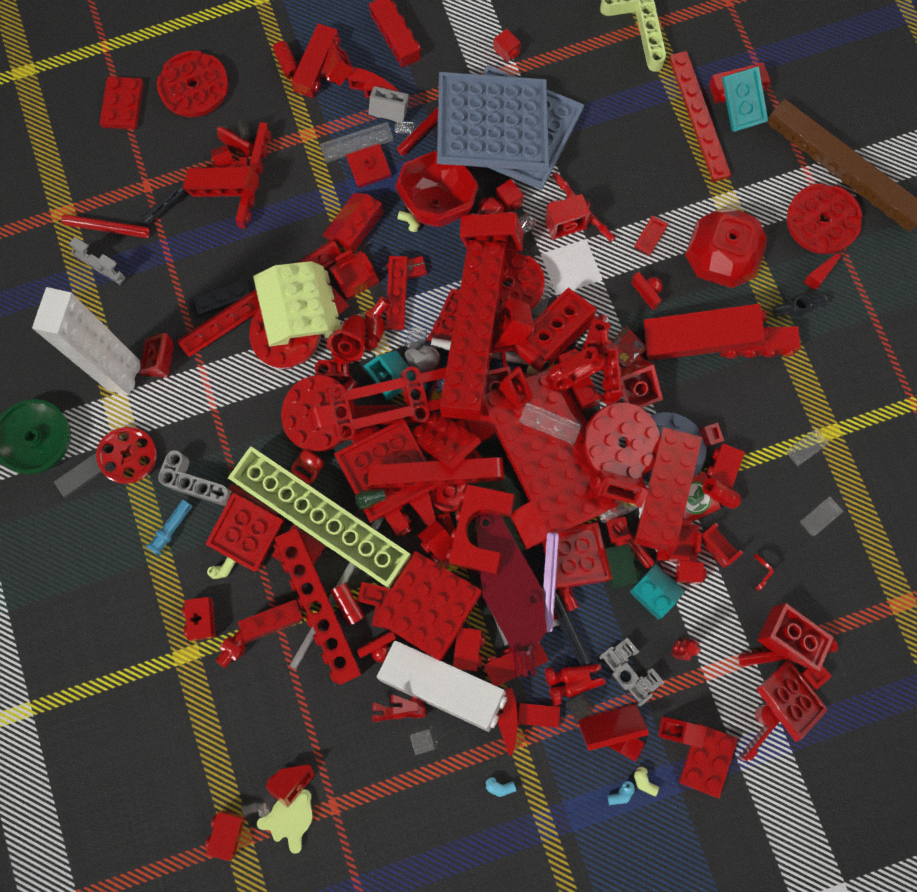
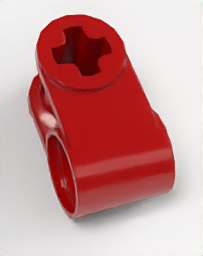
M332 359L319 360L315 364L316 375L328 376L337 381H348L351 379L349 374V364L351 363ZM321 368H328V372L324 374L319 373Z

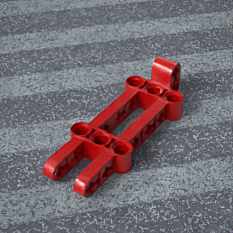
M408 367L401 371L399 379L345 391L342 385L334 384L328 387L325 392L328 405L308 410L311 427L316 429L333 425L335 436L341 441H346L354 437L355 429L408 416L415 423L424 422L429 418L430 411L440 409L441 399L427 402L423 383L445 378L446 368L420 373L416 367ZM408 371L413 373V381L407 379L406 373ZM333 388L338 389L340 392L338 399L331 396ZM402 388L407 407L352 419L349 400ZM412 390H416L418 392L417 400H414L411 397ZM338 407L344 409L345 414L343 418H339L336 415ZM418 408L423 412L421 419L415 415ZM343 426L349 429L347 437H343L340 433Z

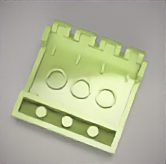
M312 261L275 265L253 277L269 347L288 344L289 339L295 337L324 334V339H328L341 325L340 320L336 319L338 312L336 304L332 302L334 296L331 286L328 285L330 284L328 271L324 270L323 266Z

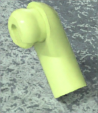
M227 557L222 566H211L207 573L213 579L227 577L236 561Z

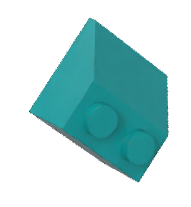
M655 564L629 592L659 620L677 603L685 590L661 567Z

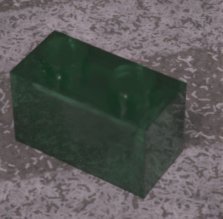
M629 544L606 548L605 553L612 576L610 580L611 590L636 585L640 576L638 569L634 567L633 563L635 560L634 550L630 549Z

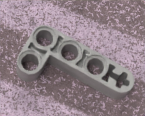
M173 450L167 454L158 477L161 484L172 490L226 506L232 495L231 490L221 484L186 474L189 459L182 453ZM180 458L179 463L175 465L176 459ZM173 475L172 481L168 483L169 477ZM190 481V485L185 488L186 482ZM207 486V491L202 494L203 488ZM216 492L224 494V496L219 497L216 495Z

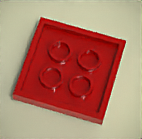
M232 493L205 545L246 568L258 572L285 520L246 498Z
M598 523L578 525L559 533L555 589L606 582L612 579ZM547 540L543 542V547H544L545 555H546V542H547Z
M790 659L783 662L756 688L795 742L801 740L828 711Z

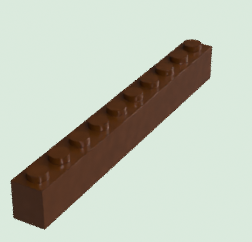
M786 99L771 113L767 123L772 129L777 130L785 139L793 142L801 151L810 155L815 162L823 165L830 173L840 178L844 184L853 188L857 194L869 200L873 206L878 207L887 217L899 223L903 229L911 232L917 226L916 197Z

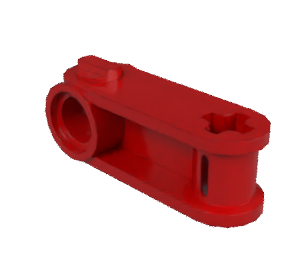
M590 346L563 362L554 365L551 368L549 377L553 380L555 389L566 390L602 370L606 366L607 358L603 354H599L595 347Z

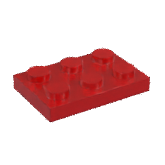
M107 77L100 118L102 128L137 129L144 83L142 78Z
M697 723V725L707 728L703 749L690 746L678 783L720 798L738 738Z

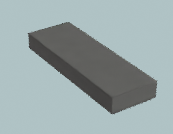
M96 453L54 481L64 498L69 497L102 474L97 464ZM113 462L106 465V470L114 465Z

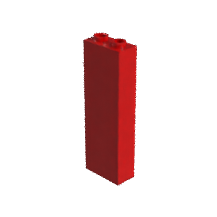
M761 304L645 319L644 329L648 360L653 361L765 346V340L768 339V330L763 328V321H766L765 310H761Z

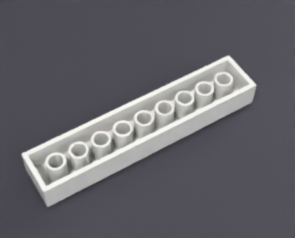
M46 287L32 329L106 390L129 395L130 391L134 389V379L141 367L140 360L71 292Z

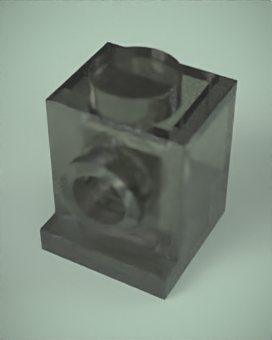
M583 693L565 702L575 721L588 716L592 712V706Z

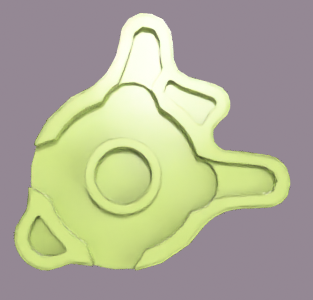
M303 789L288 808L280 801H277L271 813L257 821L258 828L270 830L275 841L278 842L283 837H287L292 853H299L301 851L302 836L312 823V795L310 791Z

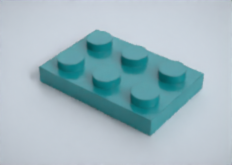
M759 66L722 77L731 130L733 132L768 121Z

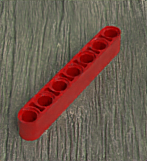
M502 458L464 459L453 469L441 461L381 464L367 467L368 487L372 489L490 482L505 479Z

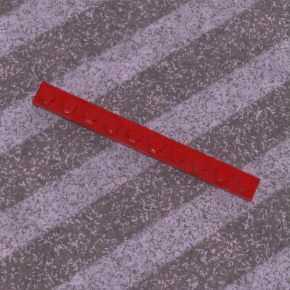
M332 239L297 263L312 261L323 266L325 269L336 261L335 258L342 253ZM256 289L177 340L188 357L253 316L260 308Z

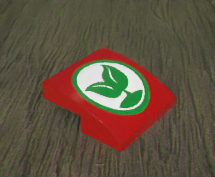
M705 472L692 479L683 517L684 521L694 522L721 509L719 502L703 493L702 486L708 480Z

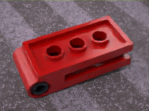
M568 287L533 321L534 330L524 342L514 344L512 352L539 373L546 371L558 359L559 355L563 354L590 327L592 319H596L595 313L597 308Z

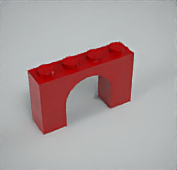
M467 485L466 490L463 489L461 494L463 504L462 508L457 511L456 520H458V525L452 532L451 539L454 542L453 546L448 549L447 559L454 566L498 575L502 558L501 553L480 549L472 545L468 539V526L474 517L482 513H493L511 517L515 496L510 493Z

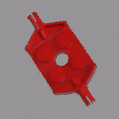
M600 330L601 342L597 350L599 354L606 356L607 363L602 369L604 372L602 386L605 394H600L598 397L608 406L616 404L623 397V387L620 382L621 370L618 361L620 352H618L619 346L609 341L608 330Z

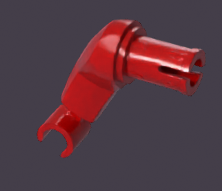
M380 297L376 305L368 309L365 315V322L368 328L365 349L368 351L378 347V343L381 341L385 331L382 314L390 305L389 300L385 297Z

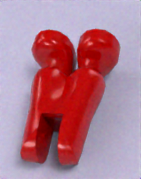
M601 664L565 667L558 673L550 667L545 668L548 686L561 682L565 683V685L549 688L554 706L561 704L563 696L572 698L585 691L606 684L605 678H596L591 681L589 674L602 670Z

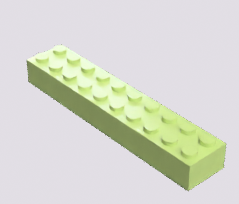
M251 446L228 477V479L388 588L393 586L412 556Z

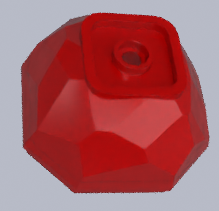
M437 151L404 163L395 185L402 201L413 216L424 225L436 227L445 226L468 214L478 190L477 182L466 166L437 164Z
M722 208L696 221L685 256L698 278L734 288L757 277L766 249L767 237L757 218L737 209Z

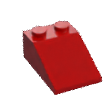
M785 603L772 607L757 641L771 651L815 672H819L834 637Z

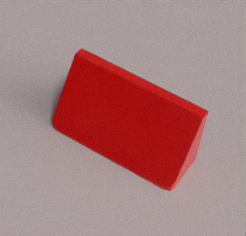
M220 126L217 128L220 141L250 157L254 144L225 127Z

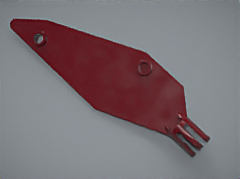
M493 513L479 514L476 516L478 548L499 552L502 555L498 575L480 571L483 598L513 651L515 677H520L518 657L522 658L523 676L528 677L526 656H530L531 674L536 676L534 649L547 632L543 590L502 517ZM489 521L490 524L489 526L484 527L483 522Z

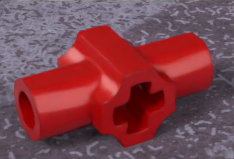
M240 630L234 637L230 635L226 638L220 647L222 653L215 661L225 669L232 660L236 662L246 650Z

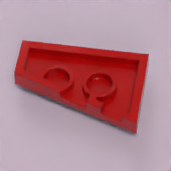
M451 289L441 313L427 337V342H431L432 337L451 341L460 290Z

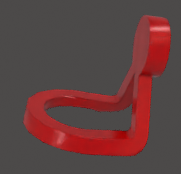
M755 553L753 557L770 570L755 588L760 591L774 571L764 559Z

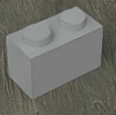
M374 86L370 95L369 115L403 123L407 113L409 94Z

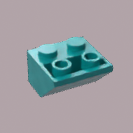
M397 351L381 354L364 365L367 375L374 384L399 379L401 371L409 367ZM408 371L406 377L409 381H413L414 375ZM400 388L383 392L382 395L389 401L403 390Z

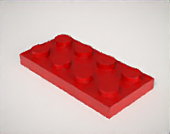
M437 411L430 414L426 421L422 422L411 432L419 447L451 469L481 443L476 435L450 419L442 417Z

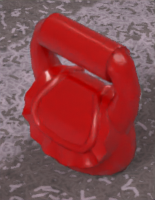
M304 449L299 458L292 464L291 474L309 485L316 480L319 471L324 465V460L314 452ZM300 466L308 471V473L312 474L311 478L296 470V467Z

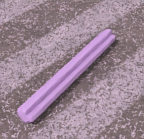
M554 532L547 534L543 597L547 632H552L559 543V534Z

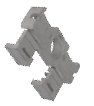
M76 237L69 243L73 248L71 253L77 259L119 285L125 280L121 272L116 273L114 270L117 264L115 261L103 254L99 259L92 254L89 256L86 254L88 251L86 249L89 246Z
M626 638L615 647V651H613L614 647H610L599 656V659L603 658L613 670L612 675L624 690L628 689L639 702L636 704L637 706H642L652 697V693H648L650 691L653 692L660 685L664 684V681L653 668L647 671L648 675L644 678L642 676L639 678L627 664V658L632 654L633 656L638 654L639 651ZM626 644H628V646L633 650V653L626 646ZM624 670L631 674V679L628 682H623L620 679V673Z

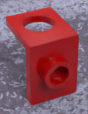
M626 517L606 521L611 543H616L617 546L628 544V540H631L632 536L629 533ZM615 523H621L624 526V531L621 534L613 532L612 526Z

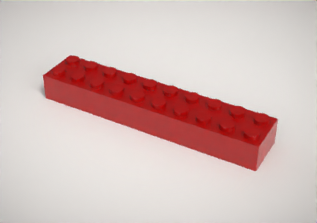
M468 240L440 402L442 417L481 421L506 262V243Z

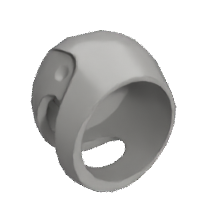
M422 345L420 350L410 348L405 352L409 367H416L420 373L440 368V353L432 346Z

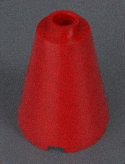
M352 315L329 336L327 348L330 349L333 358L344 363H351V361L355 360L357 362L361 359L365 351V319L360 315Z

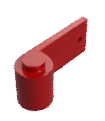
M761 704L756 708L755 717L763 727L738 756L740 760L748 761L749 759L752 761L758 753V747L780 722L768 704Z

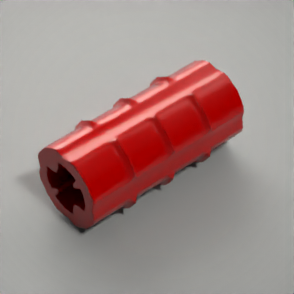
M279 41L273 45V50L285 77L291 80L295 75L298 65L286 41Z
M710 478L704 482L702 486L703 493L723 506L734 509L741 503V495L734 489L724 485L721 481Z
M346 582L330 591L349 626L365 617Z

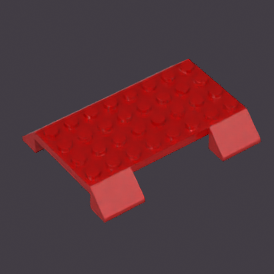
M550 369L526 378L533 398L521 409H518L497 389L485 394L481 421L464 419L469 431L476 435L481 442L493 438L497 433L530 501L511 514V519L526 550L546 541L547 534L550 532L559 534L609 511L614 512L629 505V503L601 495L597 496L592 483L598 473L591 467L584 452L583 442H585L587 421L571 389H555L553 380L549 377ZM609 485V487L621 490L620 487Z

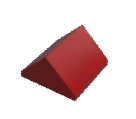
M162 333L145 340L139 371L140 375L168 378L174 348V341L168 334Z

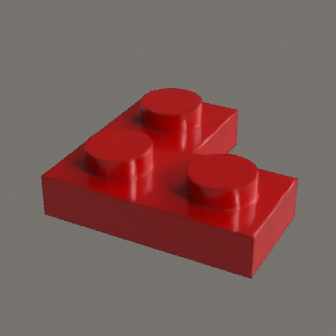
M362 582L357 602L376 606L375 616L391 588ZM372 621V626L388 629L377 621Z

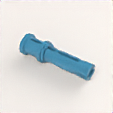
M182 500L161 530L159 529L155 532V537L145 547L160 556L167 542L171 541V535L193 506Z

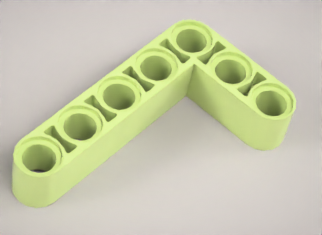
M601 0L600 11L603 15L611 16L636 12L647 66L651 71H660L665 61L666 52L654 0Z

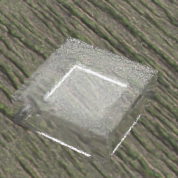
M396 122V133H413L414 122Z
M409 327L405 346L421 349V346L425 345L427 330Z
M430 729L410 735L415 755L435 749Z

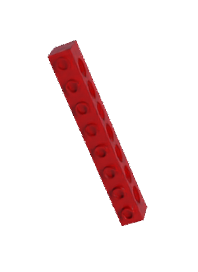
M295 528L275 537L276 543L273 544L277 554H281L284 559L281 564L286 573L289 572L292 579L289 582L293 591H298L300 597L297 598L301 609L305 608L308 614L305 616L306 622L309 627L313 626L315 630L314 640L317 646L321 645L324 651L321 653L324 663H329L332 671L329 674L333 683L337 682L339 686L362 675L299 530ZM291 548H296L298 551L294 558H289L287 554ZM298 566L305 567L304 575H296L295 570ZM308 583L313 585V592L311 594L303 592V587ZM318 601L321 603V610L314 613L311 610V605ZM322 620H327L330 624L329 629L326 631H321L319 628V623ZM330 638H335L338 642L334 650H330L327 647V641ZM339 656L344 657L346 660L343 668H338L335 665V660Z

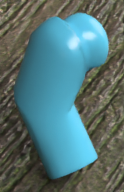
M493 777L486 780L488 792L498 797L516 791L513 781L501 785Z
M626 781L617 794L607 795L609 805L628 803L635 791L633 783Z

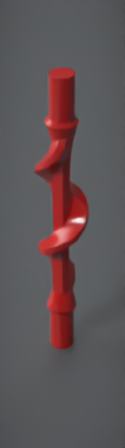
M557 172L552 175L560 189L566 192V197L576 195L567 181H564ZM585 200L588 210L590 212V202L588 200ZM590 212L588 222L597 226L599 232L610 243L614 241L616 237L607 229V226L602 224Z

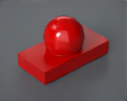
M640 272L636 273L632 278L631 284L650 308L655 310L662 301L657 295L662 290L661 280L656 277L645 280Z
M389 631L361 646L357 651L360 658L371 653L374 660L384 662L391 649L387 643L396 639V635L394 632Z

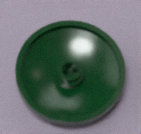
M39 399L23 400L10 406L1 414L0 463L6 468L23 475H36L52 469L65 456L70 445L71 429L64 413L53 404Z

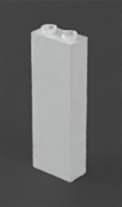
M394 641L377 675L381 682L488 732L491 727L494 728L499 718L496 715L500 708H504L507 701L506 693L503 689L397 641Z

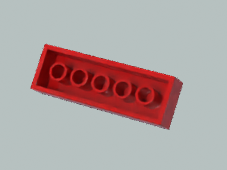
M663 427L647 487L649 493L643 503L634 539L635 544L672 554L675 551L702 437Z

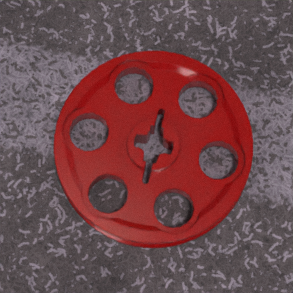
M121 427L112 430L102 438L96 451L97 464L102 473L110 480L122 484L134 483L145 478L152 471L157 458L156 448L150 436L134 427ZM123 433L130 435L129 439L125 442L119 440V436ZM141 439L148 441L144 448L137 446V442ZM106 445L114 446L113 451L108 454L103 452V448ZM129 451L131 457L124 459L122 454H126ZM142 457L150 458L148 465L142 466L139 462ZM108 463H115L116 469L109 472L106 470ZM126 469H133L135 471L134 475L130 478L125 477L124 472Z

